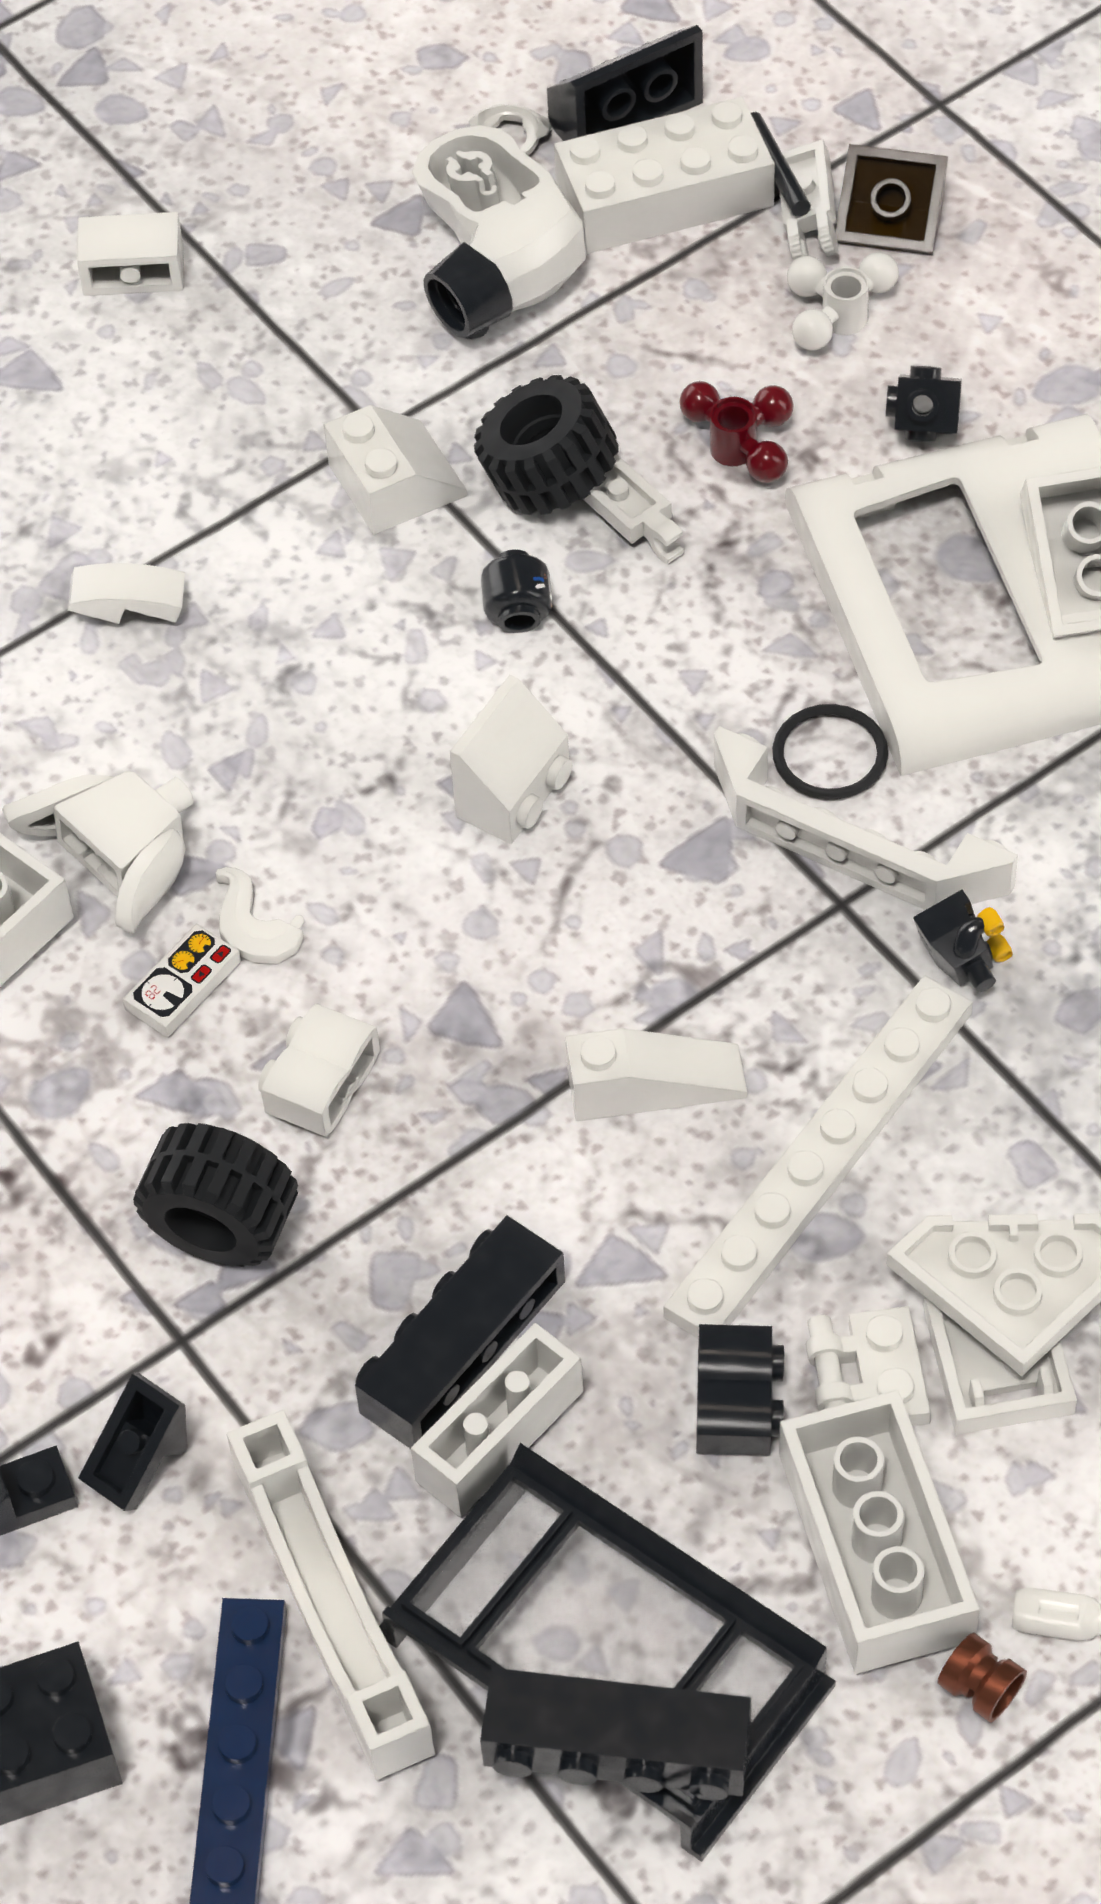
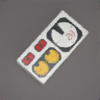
M196 923L123 998L125 1010L168 1038L241 962L239 950Z

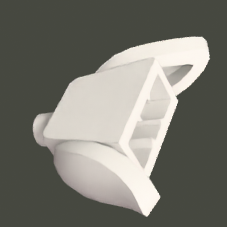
M125 771L115 777L81 775L4 805L2 811L11 829L34 836H57L58 842L118 897L115 915L116 926L134 934L142 919L166 894L179 874L186 848L183 842L182 821L179 813L191 806L194 800L187 785L177 777L172 778L154 790L135 772Z

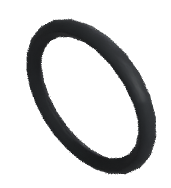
M820 704L793 714L781 725L775 735L772 753L778 773L788 785L798 792L810 797L826 800L843 799L863 792L879 779L886 767L888 745L882 729L872 718L863 712L844 705ZM820 715L844 716L857 721L869 731L876 744L877 756L870 772L860 781L841 788L827 789L815 787L803 782L788 768L784 759L786 738L798 724L809 718Z

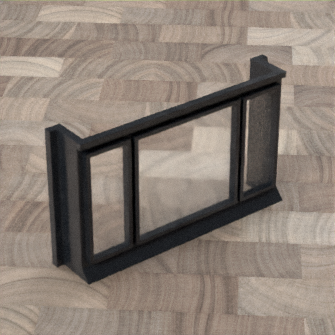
M521 1443L508 1467L391 1607L387 1606L382 1612L383 1622L379 1625L387 1642L395 1648L408 1635L487 1691L491 1668L493 1667L751 1697V1730L743 1796L728 1795L722 1800H705L693 1796L689 1790L662 1787L660 1791L652 1793L629 1789L680 1825L681 1848L701 1862L836 1686V1681L825 1674L826 1646Z

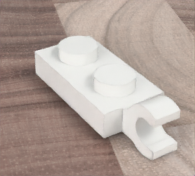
M616 454L614 456L616 460L612 470L604 474L606 476L604 482L600 486L594 487L590 491L591 494L583 500L631 544L645 536L657 557L664 563L669 564L684 554V549L675 542V540L683 536V531L674 521L670 520L672 517V504Z

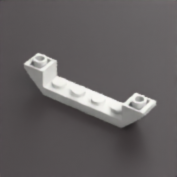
M721 726L715 731L714 768L736 827L925 910L963 889L971 904L1008 896L1014 889L1018 854L1008 851L1000 843L992 840H983L967 833L949 863L945 865L926 852L910 850L887 840L885 836L875 830L862 829L841 820L827 809L821 807L814 808L787 796L776 787L763 786L767 781L768 747L760 744L756 739L747 734H737Z

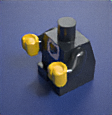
M963 889L917 914L913 919L920 939L936 965L960 986L970 981L976 992H984L996 982L995 977L990 971L994 967L992 960L994 959L995 962L999 963L1004 962L1012 957L1013 952L1004 936L1000 934L1005 927L996 910L988 907L975 917L971 902ZM984 932L987 936H990L985 942L981 935Z

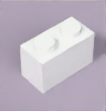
M178 212L78 217L77 265L83 296L183 291L184 246Z

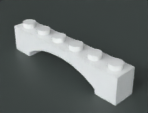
M284 1409L227 1432L234 1467L376 1781L434 1756L435 1751L430 1723L406 1671L402 1670L362 1592L308 1466L307 1458Z

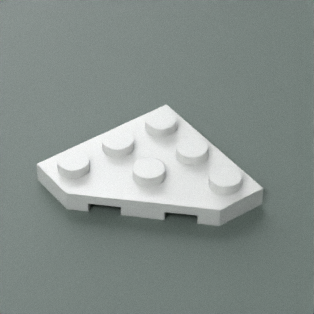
M1076 1213L1073 1220H1038V1214L989 1215L988 1221H953L952 1215H928L887 1253L886 1265L1013 1370L1023 1376L1101 1302V1215L1099 1213Z

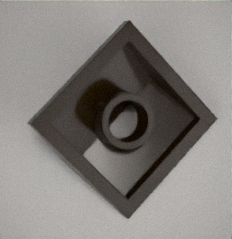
M849 144L835 226L838 243L933 255L942 212L948 156Z

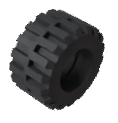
M552 375L546 380H543L542 377L533 379L525 386L519 385L512 389L509 395L501 397L494 403L495 407L485 413L481 419L483 425L478 427L475 432L474 438L477 442L474 444V452L503 501L514 511L520 509L522 514L528 515L538 511L540 515L550 514L557 508L561 510L572 506V503L576 500H583L591 494L590 491L594 487L600 486L606 479L604 474L612 470L616 460L614 456L618 453L619 449L616 441L617 436L589 387L585 383L581 384L577 378L570 376L563 379L562 375Z
M181 1123L178 1127H169L162 1134L135 1191L133 1202L138 1208L136 1212L148 1224V1227L178 1249L195 1257L218 1264L244 1267V1265L255 1266L270 1258L298 1195V1183L291 1175L292 1171L285 1163L280 1161L270 1150L248 1137L209 1124Z

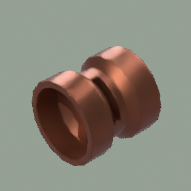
M973 1632L957 1646L940 1672L937 1684L954 1696L964 1695L967 1698L972 1697L973 1710L987 1721L993 1722L1013 1701L1024 1683L1027 1671L1011 1659L997 1661L998 1657L992 1654L991 1644Z

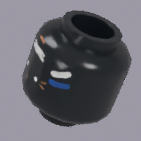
M513 549L502 552L497 559L492 560L485 566L481 575L483 609L487 618L499 625L502 630L511 633L528 632L539 626L540 622L550 614L553 604L550 572L546 563L529 555L526 551Z

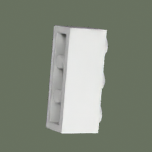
M534 1323L411 1447L415 1481L459 1517H462L508 1467L519 1444L521 1443L529 1448L583 1393L581 1357L537 1323Z

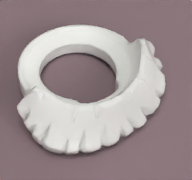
M497 104L485 108L469 119L471 127L483 125L496 128L503 120L521 122L523 129L527 133V139L520 150L527 155L534 151L539 138L546 136L551 128L547 117H543V115L537 114L527 107L511 104L506 106L504 104Z

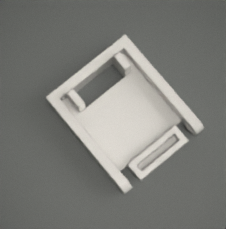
M924 1298L925 1318L955 1435L1075 1414L1077 1398L1061 1341L1054 1345L1034 1366L1021 1376L953 1319L950 1318V1320L943 1321L941 1310L927 1298ZM1035 1387L1039 1395L984 1405V1396Z

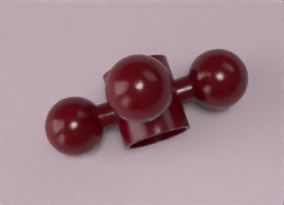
M704 381L692 382L683 389L679 400L680 409L684 416L693 422L702 423L708 421L710 423V452L718 463L731 467L746 464L750 475L763 483L777 481L784 475L788 466V457L785 450L779 444L772 441L758 442L757 427L761 424L777 427L789 420L793 413L794 404L787 390L776 385L766 386L757 392L753 403L741 397H726L720 400L717 389L712 384Z

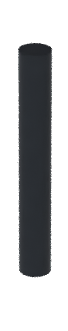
M752 112V118L775 163L774 181L793 215L798 217L804 216L809 212L811 204L763 117L758 112Z

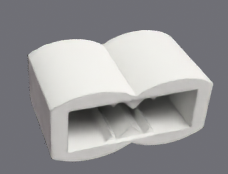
M315 1004L304 1017L299 1016L293 1021L286 1038L287 1048L280 1054L277 1060L271 1059L267 1062L261 1072L258 1089L262 1094L265 1113L326 1137L342 1118L353 1093L362 1085L370 1073L380 1052L377 1027Z

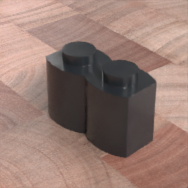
M699 1324L696 1453L770 1455L771 1437H780V1421H783L784 1413L783 1400H772V1381L783 1382L784 1345H772V1326Z

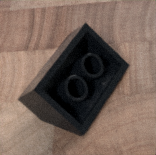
M698 25L669 33L547 88L548 119L551 128L562 141L686 111L703 103V30Z

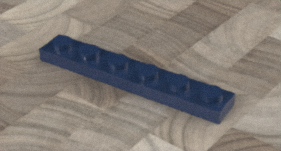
M222 1598L189 1904H258L287 1616L285 1600Z

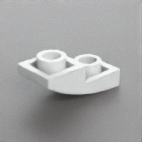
M105 563L74 567L71 575L67 611L117 624L120 623L125 609L176 622L182 609L185 572L165 567L131 563Z

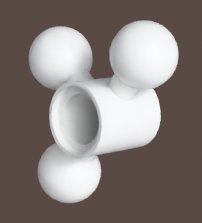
M875 252L867 255L862 260L859 269L843 266L835 268L828 273L824 264L815 257L803 256L793 261L787 271V282L791 290L803 297H810L816 294L823 297L822 310L808 309L801 312L795 318L792 325V334L797 344L807 350H817L824 347L830 341L832 333L852 335L861 331L868 321L869 292H886L895 285L899 275L896 261L886 253Z

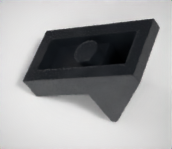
M132 1373L78 1479L123 1511L137 1509L163 1457L183 1454L187 1449L185 1404L140 1373Z
M57 1445L0 1466V1536L78 1507Z

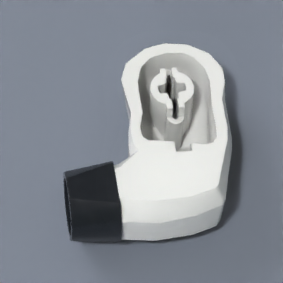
M483 125L455 129L432 140L419 152L412 173L429 207L455 231L461 243L431 269L423 279L424 291L428 302L437 317L453 334L467 339H476L484 336L488 332L490 325L509 317L511 312L535 305L555 294L585 261L586 252L581 218L571 206L552 175L540 163L520 150L513 137L504 130Z

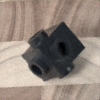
M910 366V375H899L898 386L888 385L885 417H895L894 429L905 430L906 440L934 442L936 441V432L957 434L962 386L961 378L941 377L942 368ZM920 395L928 396L932 400L933 407L926 412L919 411L914 406V399Z

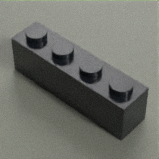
M508 1215L504 1217L493 1231L487 1229L482 1232L475 1240L470 1250L469 1258L456 1272H447L439 1280L429 1303L418 1315L412 1313L402 1321L395 1333L394 1342L380 1357H371L362 1366L355 1381L359 1413L411 1449L495 1363L565 1283L563 1252Z
M492 1667L480 1737L483 1766L493 1767L496 1772L510 1777H526L531 1775L532 1772L556 1774L563 1781L577 1785L593 1784L597 1779L623 1782L629 1789L646 1793L660 1791L662 1787L689 1790L693 1796L705 1800H722L728 1795L743 1796L751 1730V1697Z

